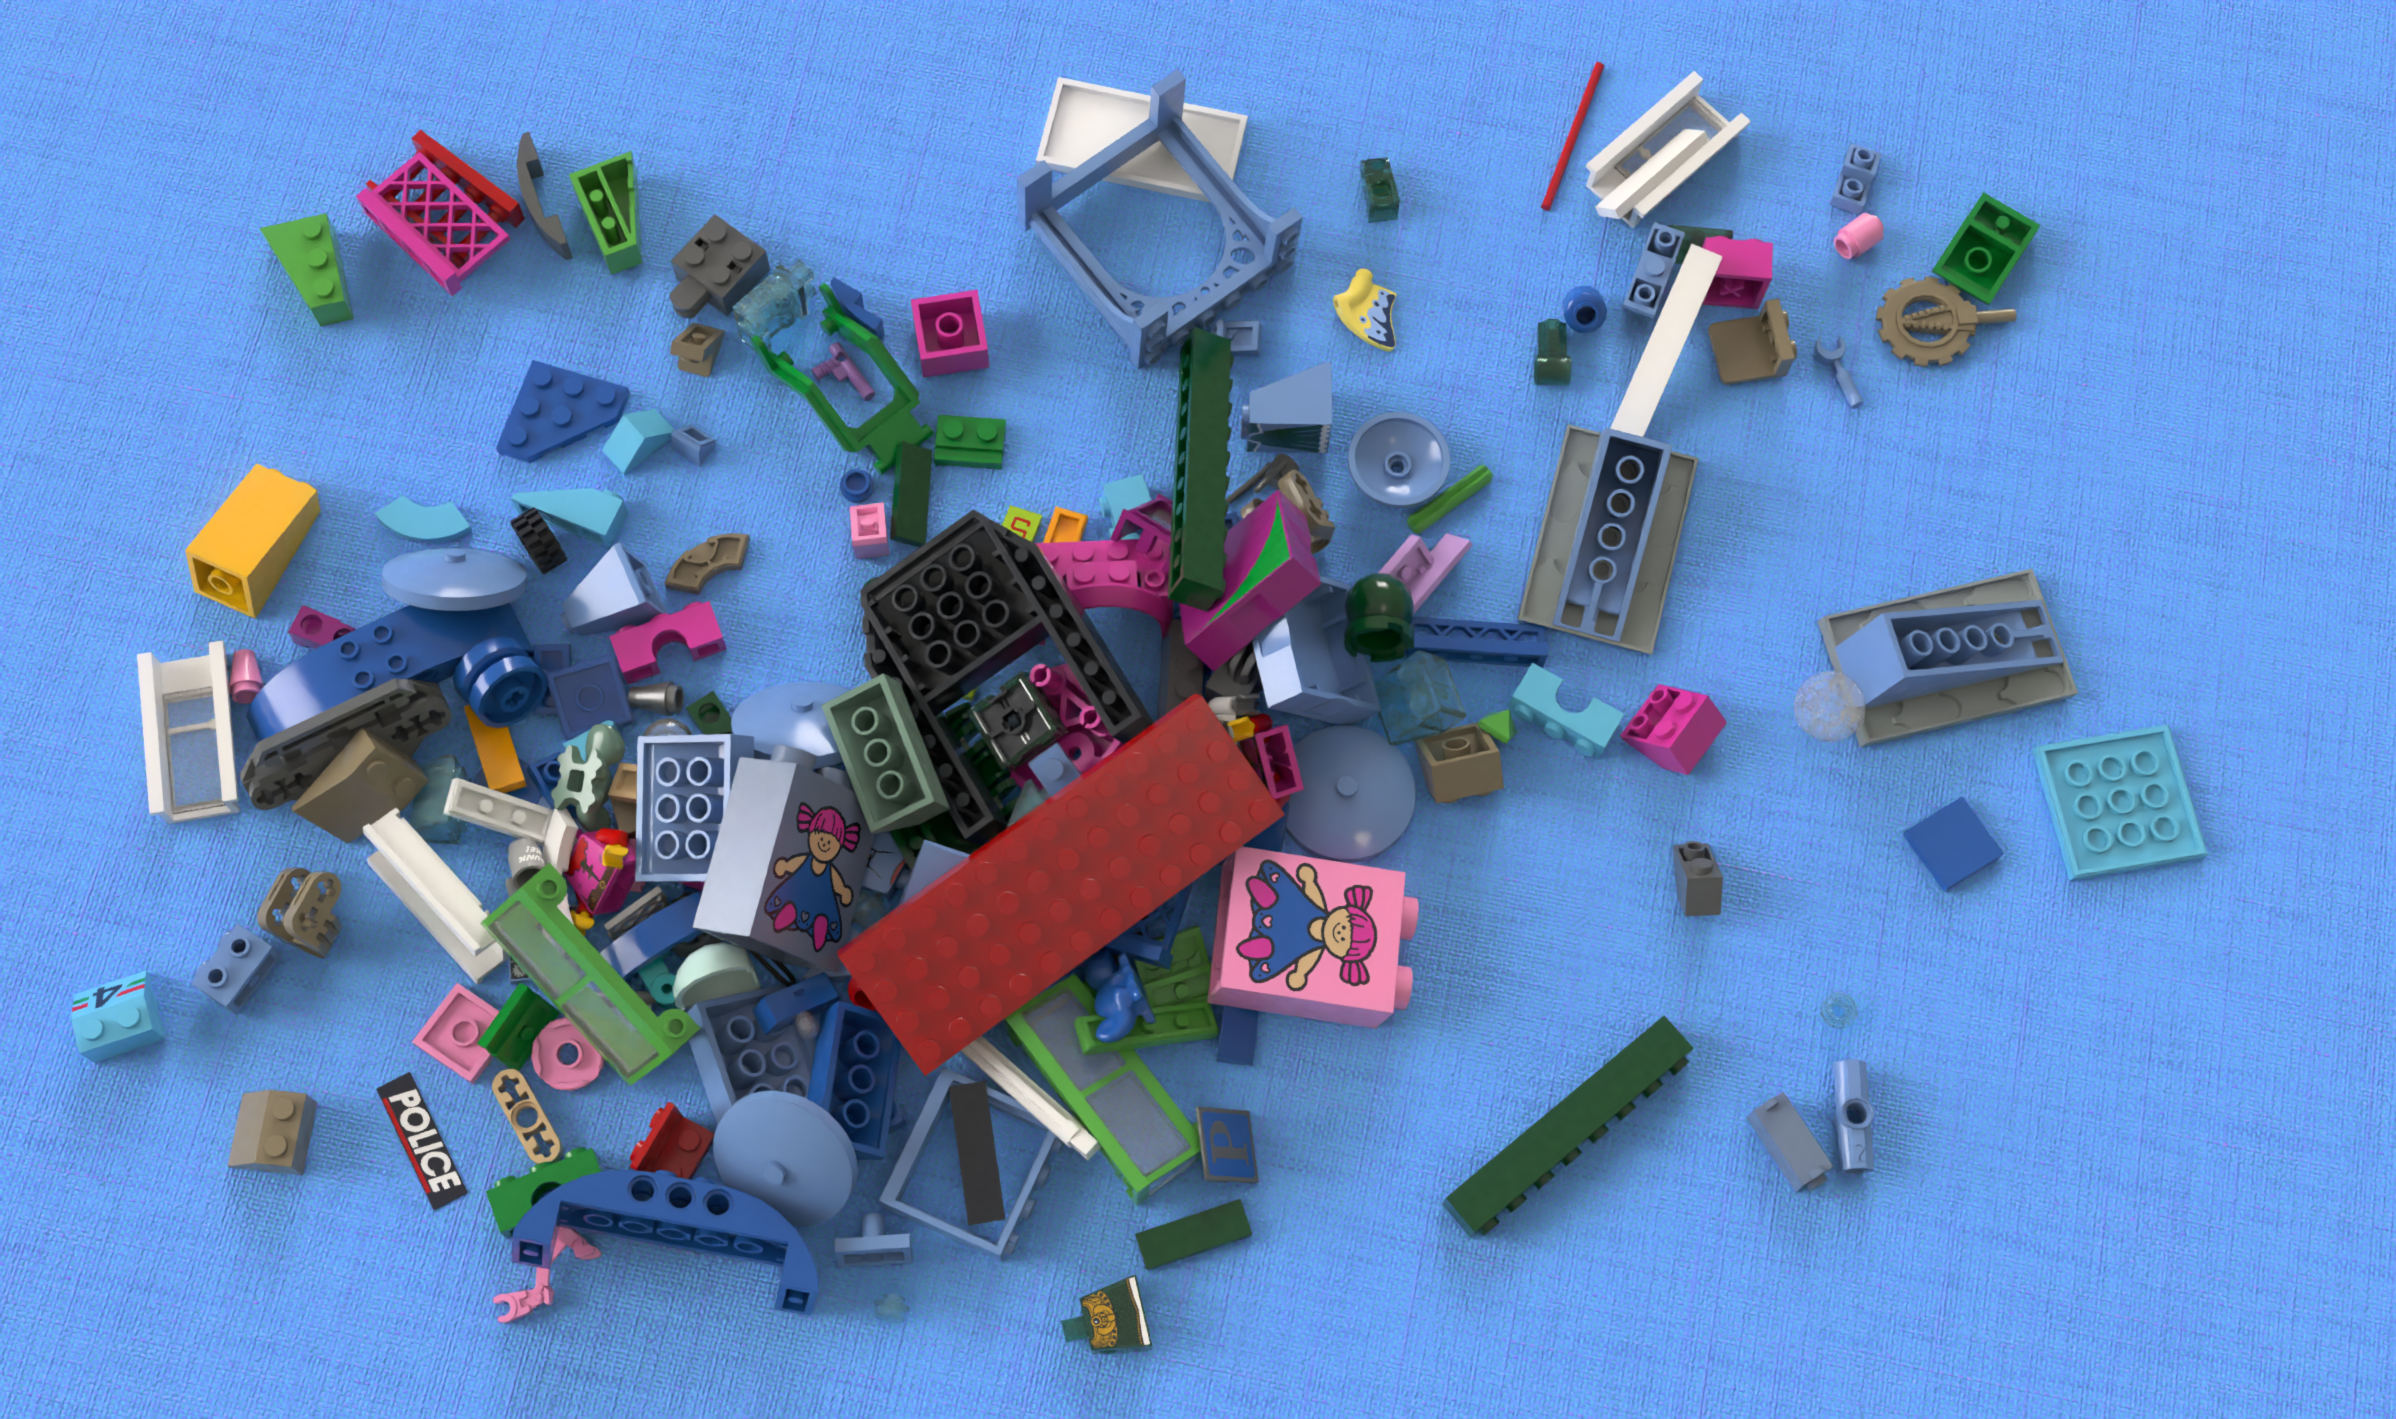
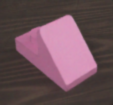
M884 502L850 506L851 537L855 558L862 559L889 555Z

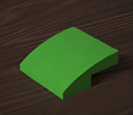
M1198 925L1177 931L1170 954L1174 957L1169 970L1133 960L1136 971L1140 975L1147 991L1151 1008L1207 1001L1211 962L1209 961ZM1165 935L1153 939L1163 941Z

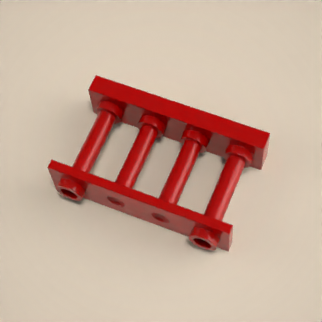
M421 129L411 138L417 151L415 155L420 151L455 185L458 184L462 187L465 194L474 203L480 204L482 202L490 211L487 215L496 224L507 221L517 228L525 220L520 204ZM422 165L410 173V181L424 169ZM372 180L366 183L370 192L378 186ZM391 189L383 198L387 202H399L395 197L403 189ZM427 189L414 202H426ZM433 189L432 202L446 189ZM407 210V221L409 223H424V220L419 216L425 210ZM449 210L436 223H448ZM455 210L454 223L468 210ZM430 231L429 242L431 244H447V237L444 235L447 231ZM477 231L476 244L490 231ZM471 232L459 244H470ZM452 252L451 263L457 268L462 267L469 261V252Z

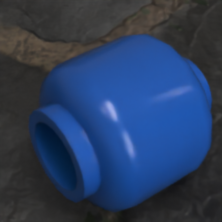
M1582 285L1573 288L1563 300L1562 310L1565 321L1574 331L1578 333L1594 332L1604 323L1607 308L1604 297L1599 290L1591 286Z

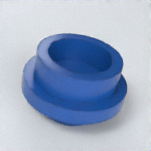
M850 470L841 478V494L850 502L859 503L866 501L874 491L873 478L864 470Z

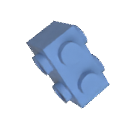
M237 924L233 930L227 931L221 937L218 949L211 959L204 961L198 967L192 984L202 993L237 1015L282 955L273 946Z

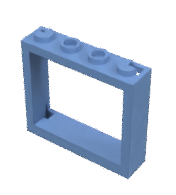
M943 1067L882 1192L879 1203L884 1209L1002 1262L1005 1253L1012 1255L1020 1238V1234L1016 1233L1017 1227L1021 1219L1028 1221L1036 1203V1200L1031 1199L1037 1185L1042 1188L1045 1185L1052 1168L1047 1165L1052 1152L1059 1154L1064 1142L1014 1098L986 1086L989 1107L1047 1132L996 1244L902 1202L903 1194L950 1099L949 1086L976 1082Z

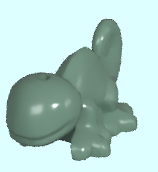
M596 724L589 731L585 745L586 762L581 758L578 747L574 745L568 746L565 753H561L558 756L557 760L561 764L559 768L561 778L558 780L557 787L551 792V796L554 799V808L564 810L568 805L573 804L576 807L580 824L588 832L609 828L611 825L609 812L603 808L610 798L608 792L613 781L610 766L620 762L625 754V744L621 734L613 726L607 724Z

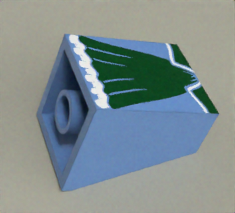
M1325 362L1250 392L1249 404L1242 405L1240 439H1247V452L1328 453L1332 429V363Z

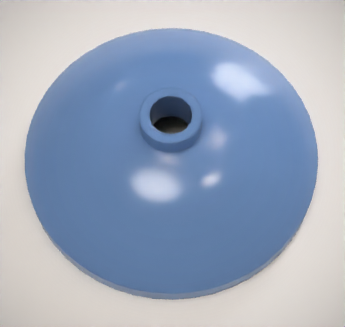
M1389 412L1371 418L1357 430L1349 447L1348 468L1355 485L1369 499L1388 507L1408 508L1428 501L1442 488L1450 468V453L1443 435L1429 421L1411 413ZM1399 466L1403 471L1395 473L1391 468Z

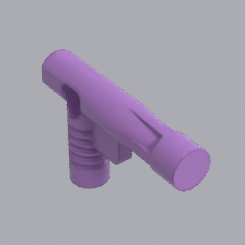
M835 342L828 348L833 357L825 361V363L823 362L822 365L819 364V366L812 368V375L817 381L830 373H833L839 382L849 378L865 401L871 400L876 394L841 344ZM840 356H842V357L845 358V361H837V360L839 359Z

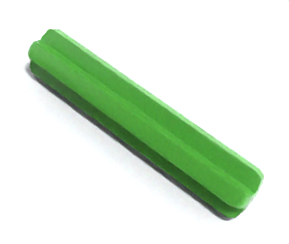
M1485 465L1478 466L1410 515L1407 519L1409 528L1415 534L1424 531L1489 484L1493 477L1491 471Z

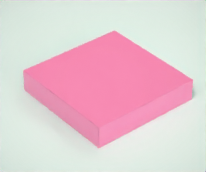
M456 983L412 1043L471 1084H474L494 1058L477 1043L499 1011Z

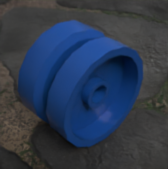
M505 636L489 638L475 645L460 660L453 676L454 689L470 705L473 712L486 726L494 728L511 726L526 718L537 708L544 698L547 688L546 675L529 658V655L513 638Z

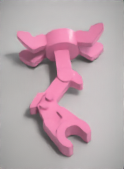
M560 1227L551 1265L567 1246L573 1249L575 1257L581 1260L599 1258L602 1252L595 1246L587 1244V1240L575 1229ZM537 1267L534 1289L500 1294L493 1298L495 1304L508 1302L510 1305L509 1313L498 1317V1322L508 1324L533 1313V1309L543 1303L549 1306L552 1305L554 1291L550 1287V1269Z

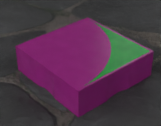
M1279 489L1228 531L1224 543V553L1227 554V561L1223 569V579L1226 580V588L1222 598L1215 600L1207 612L1179 603L1185 646L1213 671L1250 643L1265 627L1283 616L1321 585L1316 559L1311 554V537L1306 516Z

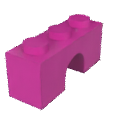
M710 601L690 603L682 611L670 615L666 613L656 615L648 623L639 626H625L620 628L616 634L609 636L627 685L661 673L657 664V654L667 643L680 642L686 645L694 661L727 650Z

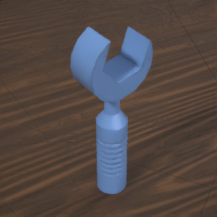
M1840 336L1837 341L1838 349L1831 352L1821 347V338L1819 337L1813 351L1815 358L1822 364L1835 366L1837 370L1836 378L1851 408L1854 409L1861 406L1864 402L1850 373L1840 363L1846 350L1845 341Z

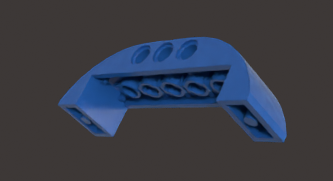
M510 603L469 611L434 610L409 605L339 637L291 663L275 675L253 699L246 717L259 742L392 679H412L439 683L454 675L456 666L469 650L489 638L500 636L513 638L529 655V658L534 656V651Z
M614 1170L585 1175L559 1186L542 1197L525 1213L513 1231L512 1263L550 1269L559 1228L564 1227L780 1266L782 1271L774 1307L775 1310L811 1316L819 1288L816 1266L807 1245L796 1229L777 1210L759 1198L734 1188L717 1185L714 1181L703 1177H696L693 1180L679 1178L673 1172L659 1170L655 1173L635 1170Z

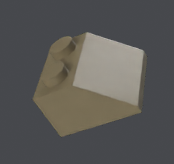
M1479 722L1413 736L1427 789L1436 804L1441 802L1453 803L1458 801L1459 798L1472 795L1484 796L1492 793L1494 790L1504 788L1500 751L1489 734L1478 727L1477 724Z
M277 1090L244 1093L242 1095L228 1167L303 1175L317 1102L306 1093Z

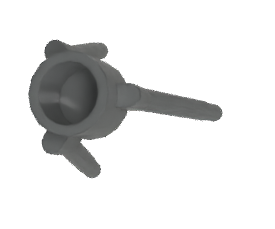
M1279 453L1272 462H1267L1257 474L1235 490L1225 501L1231 504L1259 481L1260 483L1254 488L1255 493H1259L1268 484L1275 489H1279V479L1291 470L1299 471V467L1291 457Z

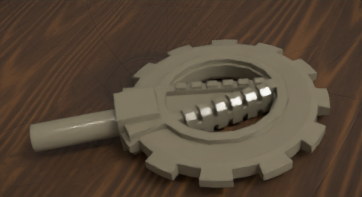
M1925 276L1922 281H1914L1912 277L1900 281L1901 287L1896 290L1890 288L1884 294L1882 299L1886 303L1884 307L1878 306L1876 321H1881L1882 329L1878 330V334L1882 342L1890 344L1893 348L1891 353L1897 358L1903 360L1906 357L1914 361L1913 365L1927 367L1928 363L1938 362L1939 366L1951 363L1953 361L1951 357L1958 353L1962 356L1971 344L1966 341L1969 336H1975L1978 324L2015 322L2016 310L1977 311L1976 305H1971L1969 300L1964 302L1959 295L1961 290L1951 283L1946 286L1938 283L1939 278ZM1916 302H1932L1939 306L1938 308L1933 307L1931 310L1926 309L1903 316L1904 310ZM1908 331L1926 332V334L1933 333L1936 335L1940 333L1945 336L1937 341L1924 342L1913 338Z

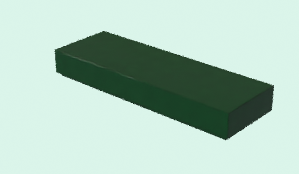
M901 442L897 445L890 540L920 548L926 544L932 450L907 442Z
M1241 1199L1136 1233L1135 1237L1146 1270L1149 1271L1252 1236V1231Z

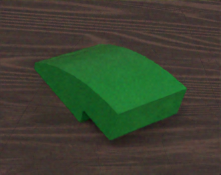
M1983 192L1933 268L1932 273L1989 306L2033 239L2040 225Z

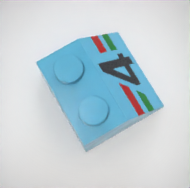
M147 971L74 994L71 1022L78 1050L82 1056L93 1063L166 1039Z

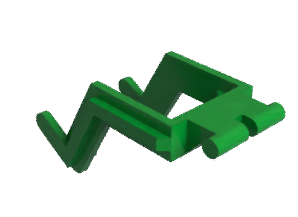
M823 283L818 288L828 307L822 310L825 319L820 322L821 328L828 336L837 332L872 358L894 388L893 400L858 428L847 427L817 385L792 366L794 362L788 353L783 351L776 355L772 351H768L764 342L757 335L751 338L750 341L767 371L808 402L841 448L852 453L859 452L866 447L878 459L873 465L880 475H883L896 464L898 444L907 442L920 446L934 432L928 424H924L921 427L910 413L913 408L920 404L919 392L877 336L846 316L831 288L826 283Z

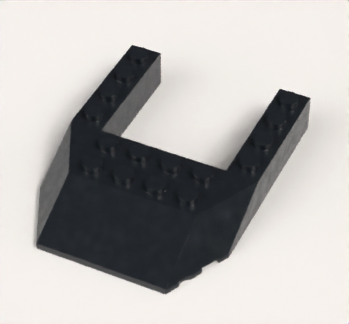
M974 509L860 590L861 607L864 609L862 629L863 634L866 635L867 653L864 654L865 668L872 679L884 673L900 682L950 807L948 811L964 838L972 843L982 846L1010 827L943 711L1047 637L1051 636L1113 738L1125 744L1154 723L1086 611L1039 546L999 523L992 521Z

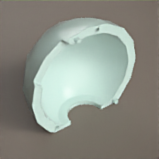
M725 942L709 944L689 954L679 967L673 986L675 1006L685 1011V1009H691L696 1002L761 989V985L749 953L745 948Z

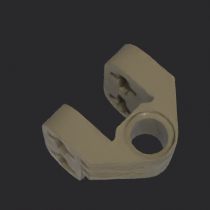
M1291 470L1279 479L1278 487L1306 516L1311 537V554H1314L1324 549L1330 543L1335 526L1332 521H1328L1329 514L1327 510L1322 509L1323 503L1320 498H1316L1307 479L1299 471ZM1254 498L1242 507V518L1247 516L1263 501L1259 498Z
M288 867L282 870L257 913L259 926L279 940L316 957L325 959L342 928L337 917L330 913L341 893L339 878L329 872L315 871L310 873L308 870L298 867ZM293 877L297 878V882L300 884L298 890H295L294 885L290 883ZM319 882H324L323 886L327 889L325 894H320L321 890L317 887ZM274 909H278L280 915L283 916L280 922L275 921L276 917L272 915Z

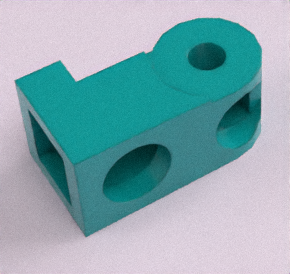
M669 951L638 971L652 997L656 1000L659 1007L665 1010L677 1009L673 993L676 976L670 974L663 962V959L671 955Z

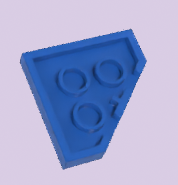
M532 360L496 450L501 455L529 463L542 458V454L559 446L564 448L586 438V434L603 426L608 428L618 423L630 395L629 389L618 384Z

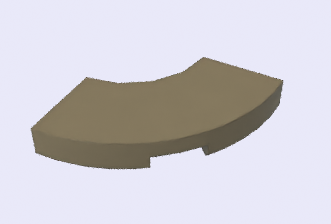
M740 533L721 534L707 538V541L697 545L690 551L687 550L678 558L667 575L665 581L666 588L700 595L705 584L716 574L727 570H742L750 542L749 535Z

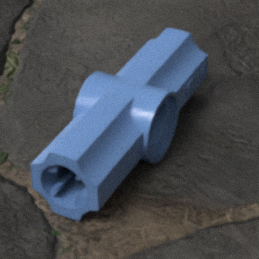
M1859 1059L1835 1061L1833 1063L1836 1111L1833 1114V1123L1838 1134L1840 1172L1847 1174L1872 1172L1874 1170L1871 1122L1874 1112L1869 1103L1866 1061H1860ZM1846 1109H1853L1860 1115V1124H1853L1848 1120Z

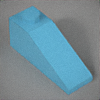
M593 488L522 492L514 493L511 498L518 513L523 514L535 507L548 525L608 548L612 547L628 516L623 498L610 490L601 492Z

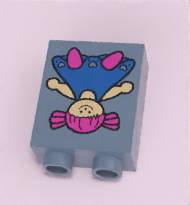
M775 745L770 760L740 757L692 928L783 964L838 973L841 960L837 955V951L846 944L875 835L870 832L849 775L846 771L830 767L817 768L815 773L813 770L817 759L816 755L785 745Z

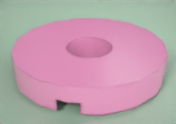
M566 1017L547 1024L533 1042L531 1059L535 1072L545 1083L555 1089L572 1091L586 1087L598 1078L605 1066L606 1060ZM567 1043L575 1045L579 1053L577 1060L571 1065L565 1064L559 1055L562 1046Z

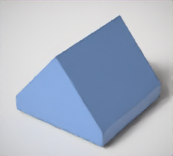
M692 425L673 430L671 434L672 449L698 466L703 463L717 444L715 439Z

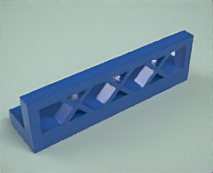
M1412 617L1410 622L1414 632L1415 627L1429 628L1435 635L1414 634V648L1406 649V659L1530 667L1534 663L1543 668L1548 657V643H1545V626L1423 617ZM1453 630H1463L1470 638L1447 635ZM1488 632H1495L1503 640L1483 639L1482 637ZM1522 634L1537 635V642L1515 640Z

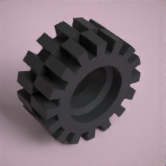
M535 507L510 521L522 545H524L542 574H546L567 561V557L559 542Z

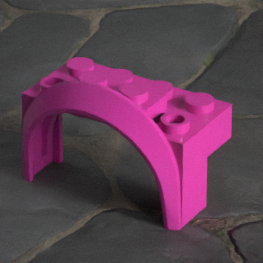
M1157 538L1152 551L1141 554L1136 548L1139 539L1119 540L1117 542L1103 540L1034 543L1042 550L1083 609L1120 607L1144 612L1159 622L1163 640L1173 619V600L1168 599L1169 573L1167 574L1162 571L1170 553L1169 544ZM1045 640L1040 642L1039 645H1045Z

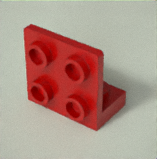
M668 1102L664 1109L660 1107L652 1117L649 1125L652 1130L645 1142L640 1140L634 1147L630 1155V1160L633 1161L630 1168L635 1171L651 1173L665 1170L675 1173L679 1178L692 1180L713 1144L715 1133L683 1117L677 1106Z

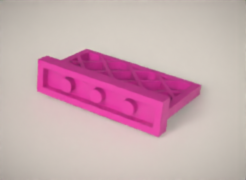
M420 151L371 192L365 188L356 195L363 212L451 296H454L462 289L460 284L462 280L511 240L509 235ZM420 165L428 171L427 181H410V173ZM391 189H403L402 202H387L383 196ZM409 189H427L426 202H408ZM433 189H448L450 191V202H432ZM407 210H425L424 223H409L407 221ZM431 210H449L448 223H430ZM455 210H470L473 213L472 223H454ZM430 231H447V244H431L429 242ZM471 231V243L453 244V232ZM477 231H492L497 235L489 244H476ZM452 252H470L469 261L458 269L451 263Z

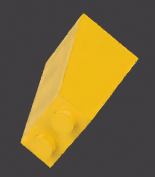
M256 463L185 549L194 592L255 619L320 513L317 490L308 483L295 481L284 476L276 469H268Z

